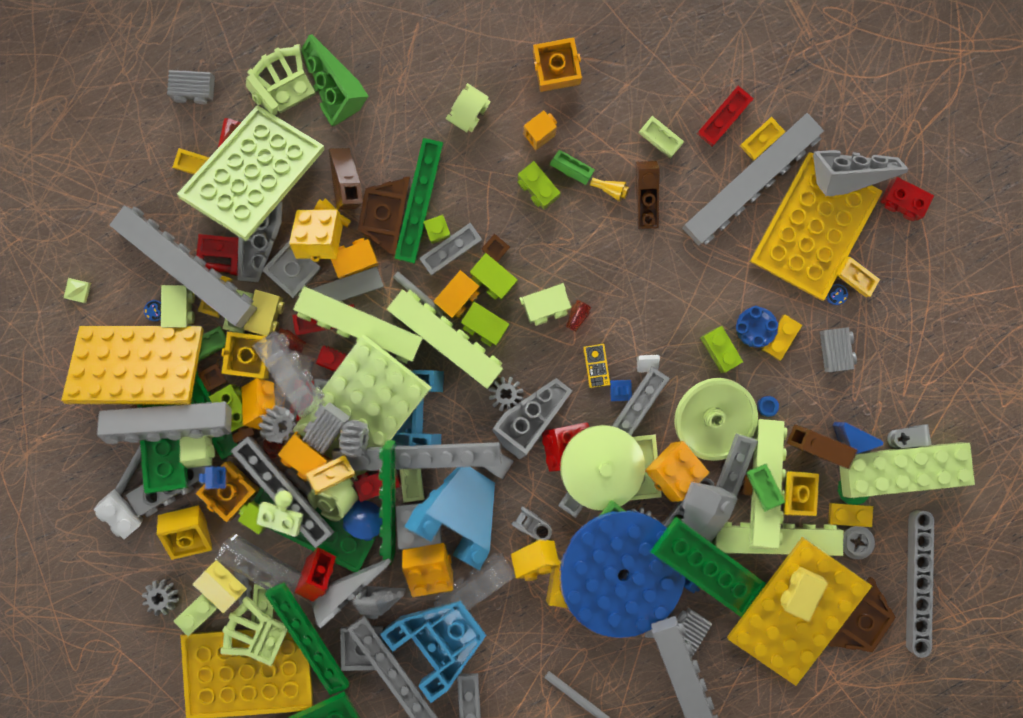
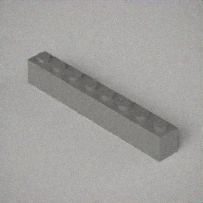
M806 113L689 220L682 229L698 246L703 242L708 244L715 237L713 233L718 228L722 231L730 223L728 219L733 214L737 217L746 209L743 205L748 200L751 203L761 195L758 192L763 187L768 189L776 181L773 177L778 173L783 175L791 167L789 163L793 159L798 161L806 154L804 149L808 145L811 147L816 145L822 139L819 135L824 130Z
M124 205L110 223V226L236 327L243 328L257 309L252 304L253 299L244 293L240 295L236 291L238 288L229 281L225 283L220 279L222 275L213 268L209 270L205 267L206 262L189 254L191 251L189 248L181 243L179 245L175 243L174 236L167 231L161 232L158 229L160 226L150 218L146 220L143 217L144 213L135 206L130 208Z

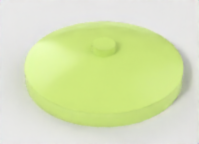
M725 378L707 379L694 385L681 398L675 413V430L678 439L684 441L696 457L710 461L726 459L736 433L752 438L758 423V410L752 395L737 382Z
M608 425L592 426L576 434L567 444L561 458V478L568 493L578 503L590 509L604 510L611 500L617 505L622 506L635 496L644 479L645 460L638 443L625 431Z

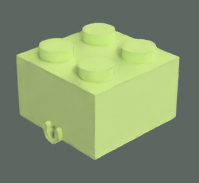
M564 283L525 297H520L530 324L535 323V326L546 323L548 321L547 318L552 316L555 319L564 317L571 308Z

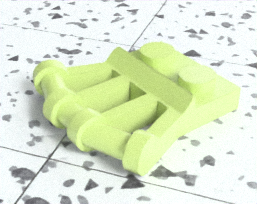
M300 44L290 48L279 49L278 47L274 49L275 52L268 56L266 54L261 56L262 59L253 69L250 68L247 72L249 75L254 74L263 87L267 89L268 93L278 104L279 113L316 95L304 72ZM296 55L297 72L294 74L284 58L286 56ZM278 59L288 77L282 80L279 79L271 64ZM266 66L275 81L273 85L268 84L259 76Z
M246 596L242 600L243 603L234 612L230 613L228 617L230 620L222 630L224 638L221 654L246 655L272 666L288 630L283 622L265 615ZM249 609L261 622L257 624L242 617V615ZM237 623L255 630L254 638L236 631ZM232 637L249 644L250 647H232Z

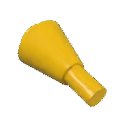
M592 178L590 186L602 189V191L619 202L622 198L626 199L629 187L626 186L627 182L602 181L596 178Z
M325 198L323 201L319 199L313 210H336V208ZM338 211L343 226L348 227L351 220L341 215Z

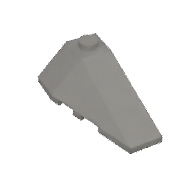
M836 150L814 151L813 154L816 182L825 196L844 195L908 172V168L898 157L873 155L871 158L860 156V153L854 152L852 156L840 155L841 152Z
M281 201L247 241L239 237L238 280L259 282L263 272L262 269L266 265L282 223Z
M555 378L521 401L517 406L506 411L492 431L505 449L518 459H521L527 455L572 390Z
M691 482L683 501L685 514L684 519H681V521L709 542H712L729 520L738 498L723 488Z
M388 558L331 582L323 596H319L314 602L311 601L317 625L320 628L324 626L392 561Z
M366 586L354 598V605L360 615H366V618L376 619L378 616H382L405 595L406 588Z

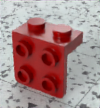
M587 422L548 429L542 432V444L545 449L546 464L549 472L560 471L561 458L567 444L576 434L589 428Z

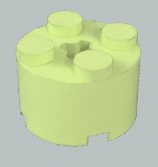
M467 83L465 89L462 90L452 106L451 115L448 114L446 120L466 133L468 130L473 132L480 120L477 118L478 114L481 113L483 115L491 101L488 100L489 97Z
M347 479L317 495L312 488L308 494V500L314 509L319 507L322 510L321 515L327 519L339 521L357 501L358 495L352 487V480Z

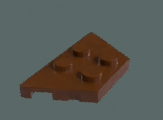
M407 176L400 180L365 188L358 230L392 256L396 254L411 179Z
M869 576L866 580L872 587L829 642V647L835 646L873 652L896 617L893 611L889 608L884 595L880 592L876 581Z

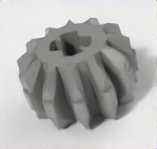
M501 377L502 385H499L495 380L493 383L498 387L497 390L489 388V391L496 392V395L489 396L490 400L497 398V401L493 403V407H496L499 402L502 403L500 411L504 410V404L507 405L509 410L511 409V403L517 406L518 403L514 401L515 399L523 400V397L517 396V393H522L524 390L515 389L520 384L519 381L515 382L513 386L511 385L512 377H509L508 384H505L504 377ZM510 389L512 391L510 394L512 395L511 399H502L500 397L502 395L500 393L501 390Z
M273 406L272 410L266 409L267 415H262L263 422L258 424L262 428L260 433L270 442L281 443L283 439L289 440L288 434L294 433L292 427L297 425L293 421L295 416L284 407Z
M352 420L343 424L339 438L342 454L357 457L362 456L366 452L369 439V430L366 423Z
M165 579L161 580L160 583L154 580L152 585L145 587L147 592L142 593V597L147 600L142 605H149L147 612L154 610L155 616L160 615L161 612L163 615L169 613V610L176 608L174 603L178 602L179 598L174 595L179 590L175 589L172 591L171 588L174 583L167 585ZM158 594H162L160 597H164L163 601H159L160 598H157Z

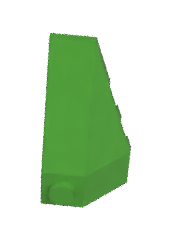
M309 35L301 51L308 72L313 73L316 82L313 86L315 92H319L322 100L320 107L331 126H335L360 111L369 96L360 82L313 35Z

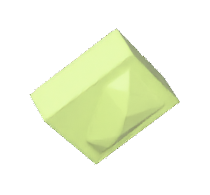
M68 278L64 298L86 303L91 283Z

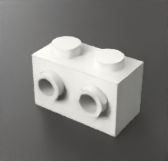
M115 489L98 502L94 508L96 516L101 521H106L111 526V531L123 539L135 531L143 521V518L137 516L134 509Z

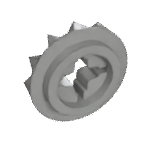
M852 526L845 530L843 534V551L847 556L853 559H864L872 553L875 540L873 534L867 528ZM858 537H860L859 540H860L862 543H864L865 546H864V545H861V546H860V545H857V547L854 548V547H855V544L852 543V542L850 541V539L853 540V539H857Z

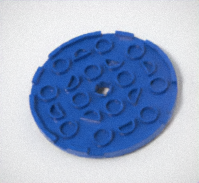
M628 510L602 514L587 522L575 533L561 560L560 588L566 605L582 625L600 635L626 638L651 630L653 623L665 620L670 615L681 597L685 577L650 552L667 527L644 513ZM620 570H628L626 579L618 578Z

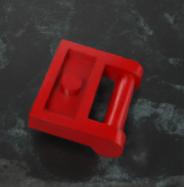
M198 234L196 256L204 260L205 256L231 259V265L206 262L205 267L209 270L213 268L217 272L238 276L239 238Z

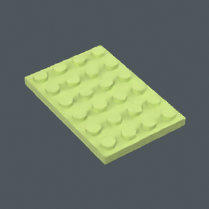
M257 105L177 193L178 197L247 241L325 150L324 145Z
M363 335L293 428V431H298V434L303 439L306 435L303 430L310 421L314 423L317 418L314 416L315 412L321 405L325 407L330 402L350 416L348 421L358 420L367 424V429L369 430L367 447H383L386 441L391 440L431 389V386ZM340 433L323 454L330 459H333V449L340 448ZM367 470L354 471L355 476L353 478L358 480L357 476L364 474Z

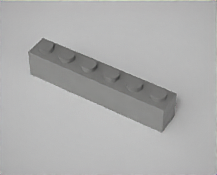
M226 402L99 411L97 436L107 444H117L118 441L137 443L139 440L146 439L149 441H159L161 438H169L171 440H179L181 437L202 438L204 435L222 437L224 434H231L232 409Z
M253 437L245 438L231 451L274 501L276 494L280 491H288L292 495V503L286 509L303 514L300 531L315 548L334 533V530Z
M676 616L653 623L652 631L685 718H719L718 715H713L712 710L715 708L711 697H706L705 691L708 690L704 678L700 679L698 673L701 671L697 660H692L691 654L694 653L690 641L686 642L684 639L686 631L683 623H678Z

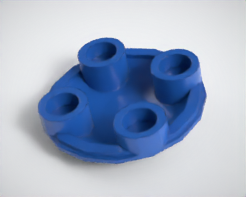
M753 306L740 314L736 324L737 335L744 344L750 347L760 348L767 346L777 335L778 322L771 311L759 306Z
M366 500L362 502L356 501L343 517L344 530L355 538L365 541L372 540L379 534L382 524V518L379 517L380 507Z

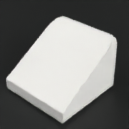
M638 356L637 371L648 372L651 367L658 370L660 356Z

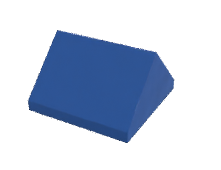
M834 422L833 424L838 442L857 449V454L880 447L884 443L846 422Z

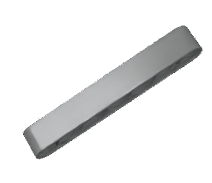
M917 509L913 510L908 518L906 647L911 653L924 658L929 656L932 650L934 517L927 511ZM923 514L925 520L923 524L919 525L918 518ZM923 535L924 543L919 546L918 538ZM923 557L924 563L918 567L917 560ZM923 578V585L918 588L917 581ZM922 599L923 605L917 609L916 603ZM922 620L923 625L920 629L917 630L916 624L918 621ZM922 642L921 649L916 651V644Z

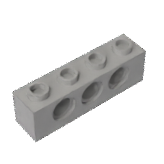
M213 466L187 468V470L191 469L194 472V478L192 480L188 479L189 488L157 492L158 499L156 502L151 499L150 494L144 493L143 485L125 496L138 517L143 515L149 517L158 511L157 507L164 504V506H167L176 501L175 496L182 493L184 496L194 490L193 485L199 482V474H205V467Z

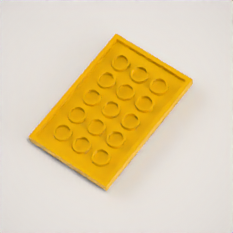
M807 153L749 262L824 301L837 278V271L845 257H848L883 191L870 185L844 195L825 196L816 182L813 153Z
M79 326L62 401L64 404H190L204 332L202 326H187V328H163L161 326Z
M801 537L727 638L797 686L872 586L804 537ZM799 566L822 576L828 583L809 621L785 611L781 605L782 594L784 591H788L791 585V576L795 571L797 572Z
M252 629L236 630L252 638H254L256 631ZM222 631L192 633L189 636L186 634L180 635L186 718H219L297 712L314 706L311 665L289 631L285 635L272 666L246 655L221 654L224 638ZM232 637V647H250L249 644Z

